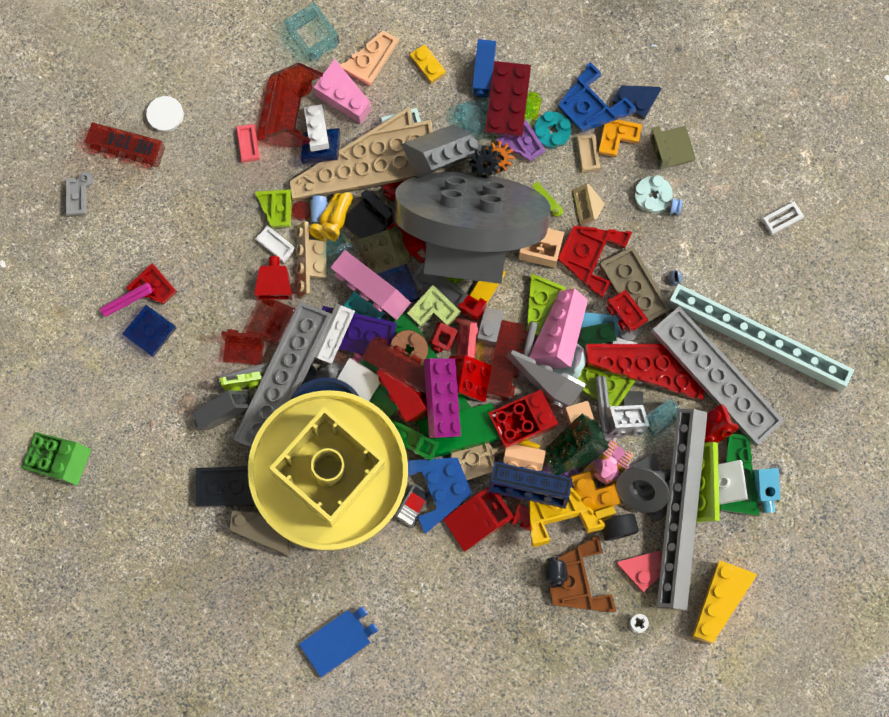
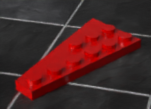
M587 344L585 346L586 363L589 366L695 400H704L702 387L662 344Z

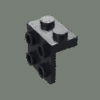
M367 189L361 193L362 201L346 214L344 225L358 239L383 232L394 222L392 209L387 204L383 205L379 201L380 198L373 191L370 193Z

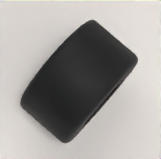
M633 513L603 521L605 526L602 532L605 541L628 537L639 532L635 514Z

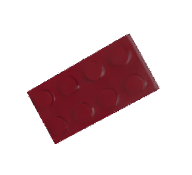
M494 61L485 134L522 138L531 65Z

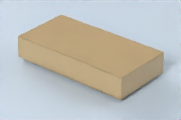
M595 134L577 136L581 173L600 171Z

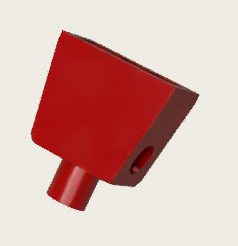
M270 256L268 257V266L259 267L255 288L256 300H293L287 266H280V257Z

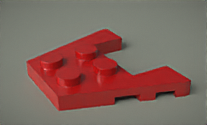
M573 226L558 261L600 298H603L610 281L592 273L606 243L610 242L626 249L632 232Z

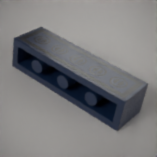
M494 462L488 492L566 509L572 478L549 474L544 471H535L526 467L508 465L504 462Z

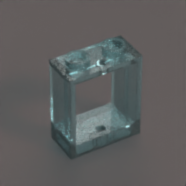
M315 2L284 21L286 30L309 62L319 59L323 53L335 49L340 43L338 33ZM318 17L330 36L309 48L296 30Z

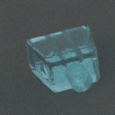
M672 398L647 415L649 422L647 429L653 437L676 423L679 407Z

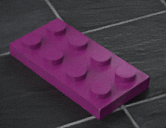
M424 359L429 438L460 437L461 426L455 359Z

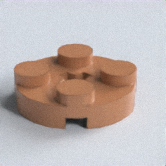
M403 330L392 339L389 352H394V362L396 365L397 357H404V363L401 362L402 358H400L399 367L403 368L407 360L412 361L406 368L412 369L424 362L428 353V345L426 339L420 333L414 330ZM406 344H410V347H414V350L411 351L410 355H408L407 352L403 351V349L406 348Z

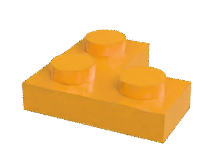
M615 120L605 124L598 154L617 157L620 141L638 144L642 124L623 120Z
M591 470L571 476L575 492L581 497V501L586 507H590L593 511L621 503L615 484L596 489Z

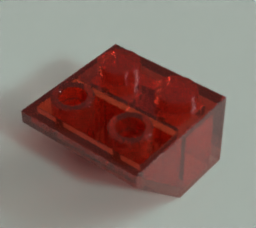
M263 298L246 333L278 347L292 319L295 308L276 300Z

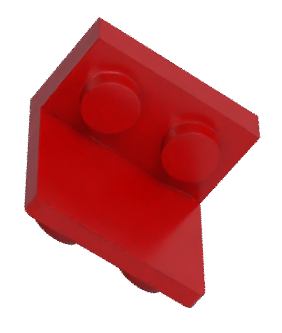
M467 355L449 356V359H455L458 395L462 394L477 401L486 402L492 366Z

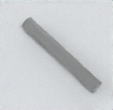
M530 322L523 351V355L529 357L537 328V323ZM519 371L518 378L525 379V376Z

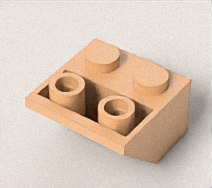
M548 228L547 235L543 240L532 246L520 249L519 260L556 268L564 232Z
M513 445L506 448L503 462L508 465L542 471L546 451Z

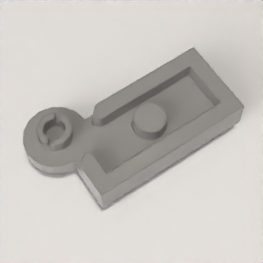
M83 172L79 175L78 179H66L67 216L86 215V187L91 186L94 181L91 173Z

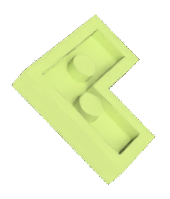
M432 285L407 314L420 326H423L434 313L446 325H450L461 311L441 291Z

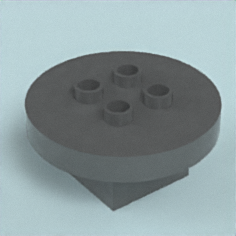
M440 172L431 173L419 179L416 176L402 182L395 192L393 216L400 228L410 235L427 242L424 274L501 284L507 251L526 248L543 240L548 232L551 208L548 200L542 194L512 180L491 175L485 178L484 174L478 177L477 173Z

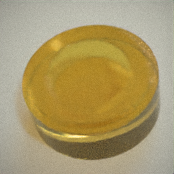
M477 342L476 359L483 362L485 343Z

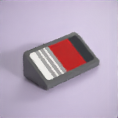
M414 483L397 511L395 519L412 528L431 494Z

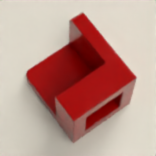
M468 295L462 303L459 302L457 308L461 313L477 322L487 307V301L482 298L478 301Z

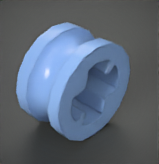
M672 199L670 214L676 213L678 216L680 215L683 199Z

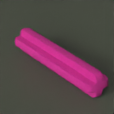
M145 283L102 306L100 311L103 316L107 317L152 293V288L150 284Z

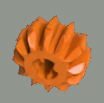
M498 141V147L496 148L492 142V152L497 150L504 156V159H501V162L498 164L500 167L502 166L505 172L507 171L505 164L510 167L512 166V163L507 160L515 159L514 156H508L509 153L513 152V149L505 150L508 147V143L501 148V141Z

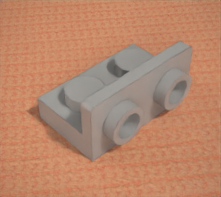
M643 405L610 406L606 410L611 428L607 431L608 436L619 438L625 435H632L637 437L642 435L649 427Z

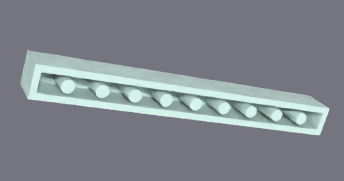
M678 284L668 305L671 309L675 310L680 306L690 318L841 392L847 387L854 372V369Z

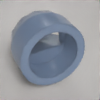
M678 270L671 271L667 276V281L671 286H678L683 280V275ZM674 274H677V279H678V281H676V282H675Z

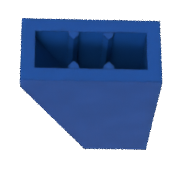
M478 39L472 95H476L479 98L490 97L493 67L496 58V41Z

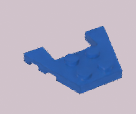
M591 62L587 64L586 70L583 74L579 75L575 85L569 89L558 105L559 110L581 132L591 130L636 112V107L626 97L609 108L596 95L589 85L601 77V72Z
M458 457L433 459V461L429 459L408 460V476L422 471L437 508L418 517L424 533L430 531L472 495Z

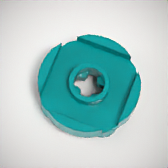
M547 111L544 115L540 116L534 128V132L543 147L548 149L564 146L569 141L572 131L570 120L563 114ZM556 127V130L558 132L550 134V130L548 128Z

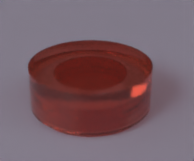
M305 201L294 203L292 206L293 216L301 221L309 218L311 214L309 204Z

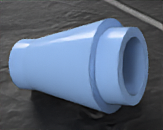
M312 196V200H310L311 223L320 224L319 218L328 205L326 197Z

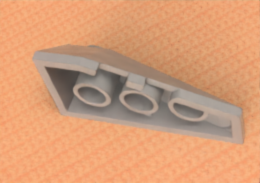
M514 350L508 351L505 354L517 369L538 390L541 389L545 398L552 401L551 404L557 408L562 409V407L570 406L586 385L564 372L563 374L554 373L552 367L539 364L538 366L534 359Z

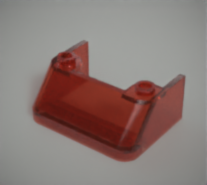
M298 62L271 74L267 81L257 131L258 141L265 144L292 148L311 141L310 138L303 136L301 131L296 129L301 98L311 92L312 81L323 77V73Z

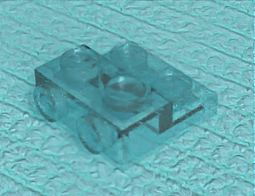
M490 97L476 102L473 99L456 105L454 114L457 122L461 121L462 129L473 133L477 141L492 136V134H485Z

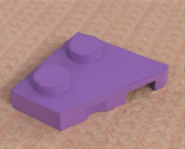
M526 120L524 121L522 138L500 136L496 139L497 142L501 141L503 147L508 143L507 149H513L514 153L530 162L546 152Z

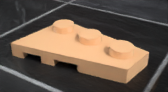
M382 31L369 41L362 50L353 54L351 59L346 63L343 62L340 66L349 75L371 86L399 43V39Z

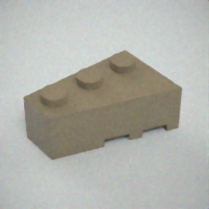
M232 511L230 531L233 534L289 557L291 542L279 535L260 513Z

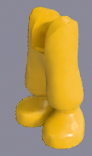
M347 192L342 194L335 193L319 218L321 225L311 224L308 229L309 234L321 241L326 242L328 239L336 241L340 235V229L344 225L347 210L351 205L352 194Z

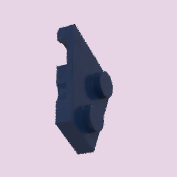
M621 85L612 104L615 105L626 97L636 107L634 115L645 120L662 88Z

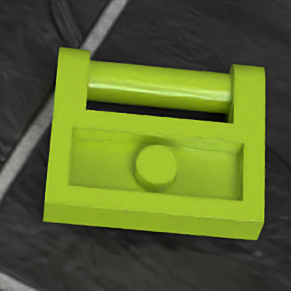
M536 181L532 187L548 200L552 214L555 217H561L564 213L563 208Z

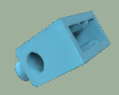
M779 469L753 470L757 501H762L763 513L775 512L774 500H780L781 498ZM766 489L769 490V495H768V496H767L766 493H765V490H766Z

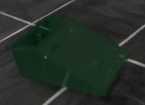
M582 413L555 440L544 449L546 451L545 459L551 474L561 475L595 461L609 448V445L599 424Z

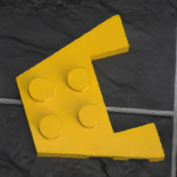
M572 487L566 509L528 501L532 548L549 544L550 538L544 526L546 524L579 516L587 533L604 529V522L596 518L594 511L590 507H586L581 501V497Z

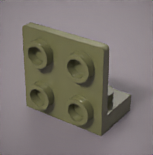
M660 126L652 127L650 138L660 169L695 161L696 157L686 126L662 132Z

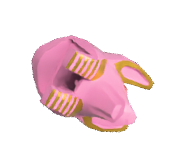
M610 440L606 447H600L594 460L583 470V472L591 470L592 477L605 484L604 487L612 484L616 486L618 476L624 470L630 468L629 462L634 456L630 451L627 450L625 452L622 447L617 446L618 443Z

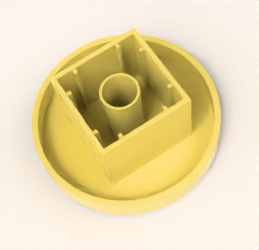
M316 391L303 394L276 409L256 434L248 461L250 491L256 507L266 522L288 541L304 548L319 551H337L355 547L378 534L397 512L405 493L408 478V461L405 446L392 421L371 402L354 394L341 391Z

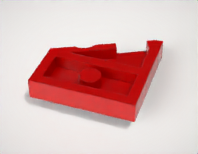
M153 263L126 287L127 290L132 291L148 283L152 288V293L144 297L165 304L178 292Z

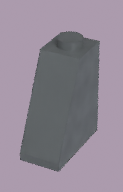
M227 390L192 412L195 425L199 430H211L246 413L251 403L248 392Z

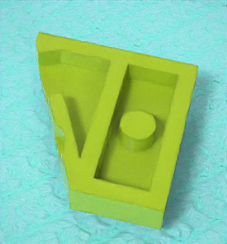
M291 190L255 191V195L267 216L270 226L272 228L291 227Z
M259 371L236 375L235 379L228 381L226 377H222L220 381L225 391H241V389L248 387L249 389L258 388L262 375Z

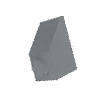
M486 307L479 329L477 344L496 348L504 311Z

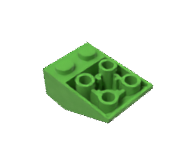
M35 432L21 468L78 486L92 449L74 441Z

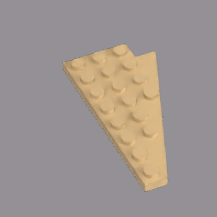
M406 108L292 179L290 186L293 201L312 198V196H323L401 182L416 177L417 175L401 144L432 133V121L427 120L413 123L411 108Z

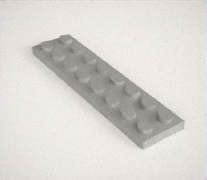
M299 302L233 438L234 441L251 448L256 434L267 418L284 403L290 401L294 392L302 385L315 358L331 318V313Z
M680 306L651 330L652 334L718 406L720 404L726 406L730 419L738 425V428L750 439L755 447L784 422L780 415Z

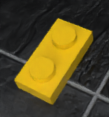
M425 44L410 53L411 59L431 84L446 75L445 69Z

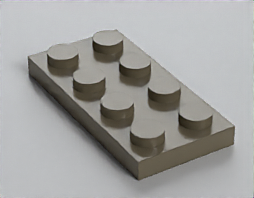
M634 246L600 263V267L616 294L618 295L626 289L648 318V322L641 327L671 312V308Z

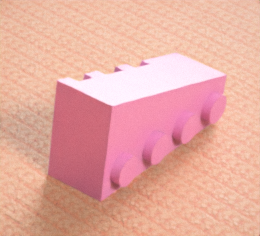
M346 250L342 252L330 267L336 272L334 274L335 277L342 282L346 280L349 288L354 292L359 290L361 292L359 295L367 302L369 300L373 301L372 305L380 312L384 310L395 320H398L411 303L397 289Z
M576 289L559 291L529 355L530 358L536 361V365H548L552 369L571 367L588 301Z

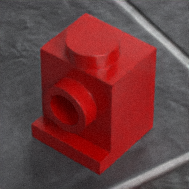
M437 322L429 343L433 345L432 349L442 353L443 350L449 351L458 330L442 322ZM439 335L444 337L442 342L438 340Z
M518 505L512 526L516 527V524H520V528L530 531L528 507Z

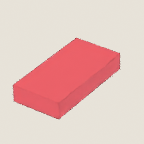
M255 124L237 126L241 162L246 163L260 160Z

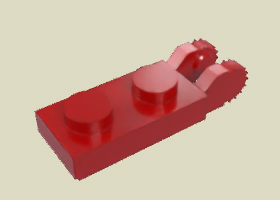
M394 222L388 226V229L396 227L398 224ZM399 227L409 255L413 256L420 265L422 262L425 264L424 259L417 252L422 249L426 254V243Z

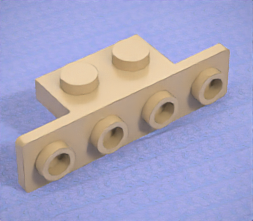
M305 221L298 225L295 231L297 238L296 255L298 256L296 272L298 274L297 291L299 298H304L310 294V278L323 280L327 278L326 242L310 240L308 222Z

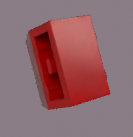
M377 371L379 382L389 391L388 396L398 406V413L403 420L407 422L420 421L428 415L426 391L392 371Z
M541 389L488 413L505 448L539 437L556 429L558 425Z
M489 487L473 496L443 519L464 552L514 519L501 496L488 492Z

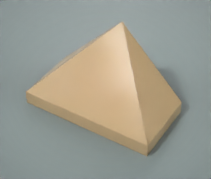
M589 184L573 190L580 225L583 226L596 220L605 203Z

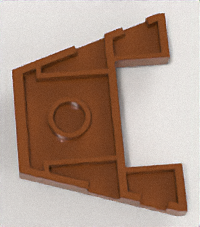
M599 536L593 537L591 540L558 558V560L566 563L568 580L562 587L549 588L553 606L610 613L616 612L612 594L592 598L583 558L603 553Z

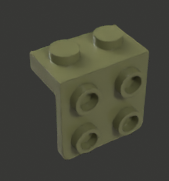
M398 226L357 241L365 266L375 273L393 269L410 262L409 252L404 245L403 234Z

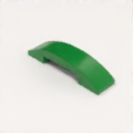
M389 418L398 430L406 448L433 461L440 442Z

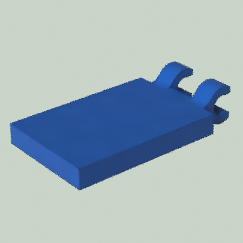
M363 606L353 614L347 610L299 644L321 678L371 644L368 638L379 631L375 623L365 629L359 621L368 614Z

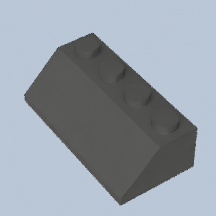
M454 124L401 144L418 179L470 158V154H475V148L481 151L473 133Z

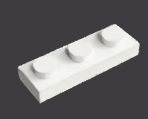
M322 104L304 107L311 152L329 149Z
M336 303L315 355L316 358L328 363L333 362L355 313L354 310Z

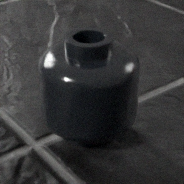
M558 557L546 559L547 562L541 565L544 584L549 585V588L564 586V583L568 580L566 563L558 560Z

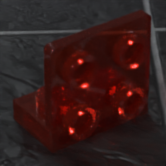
M227 329V332L221 331V336L225 341L224 363L255 366L262 364L264 342L257 332L246 331V333H238V330Z

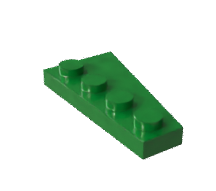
M732 434L728 437L725 463L737 460L743 462L748 499L722 504L719 511L759 517L750 439L746 435Z

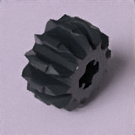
M482 145L481 151L475 148V154H470L472 160L469 161V166H473L471 170L473 173L477 172L478 177H481L484 173L485 178H488L489 172L495 175L494 169H500L498 163L501 162V158L497 157V150L492 152L491 146L485 150V146ZM483 159H487V164H483Z

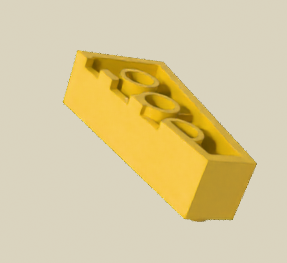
M719 560L715 565L691 638L709 645L714 643L758 574Z

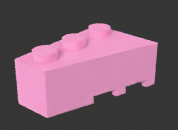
M334 59L314 86L315 96L361 125L371 111L370 101L336 59Z

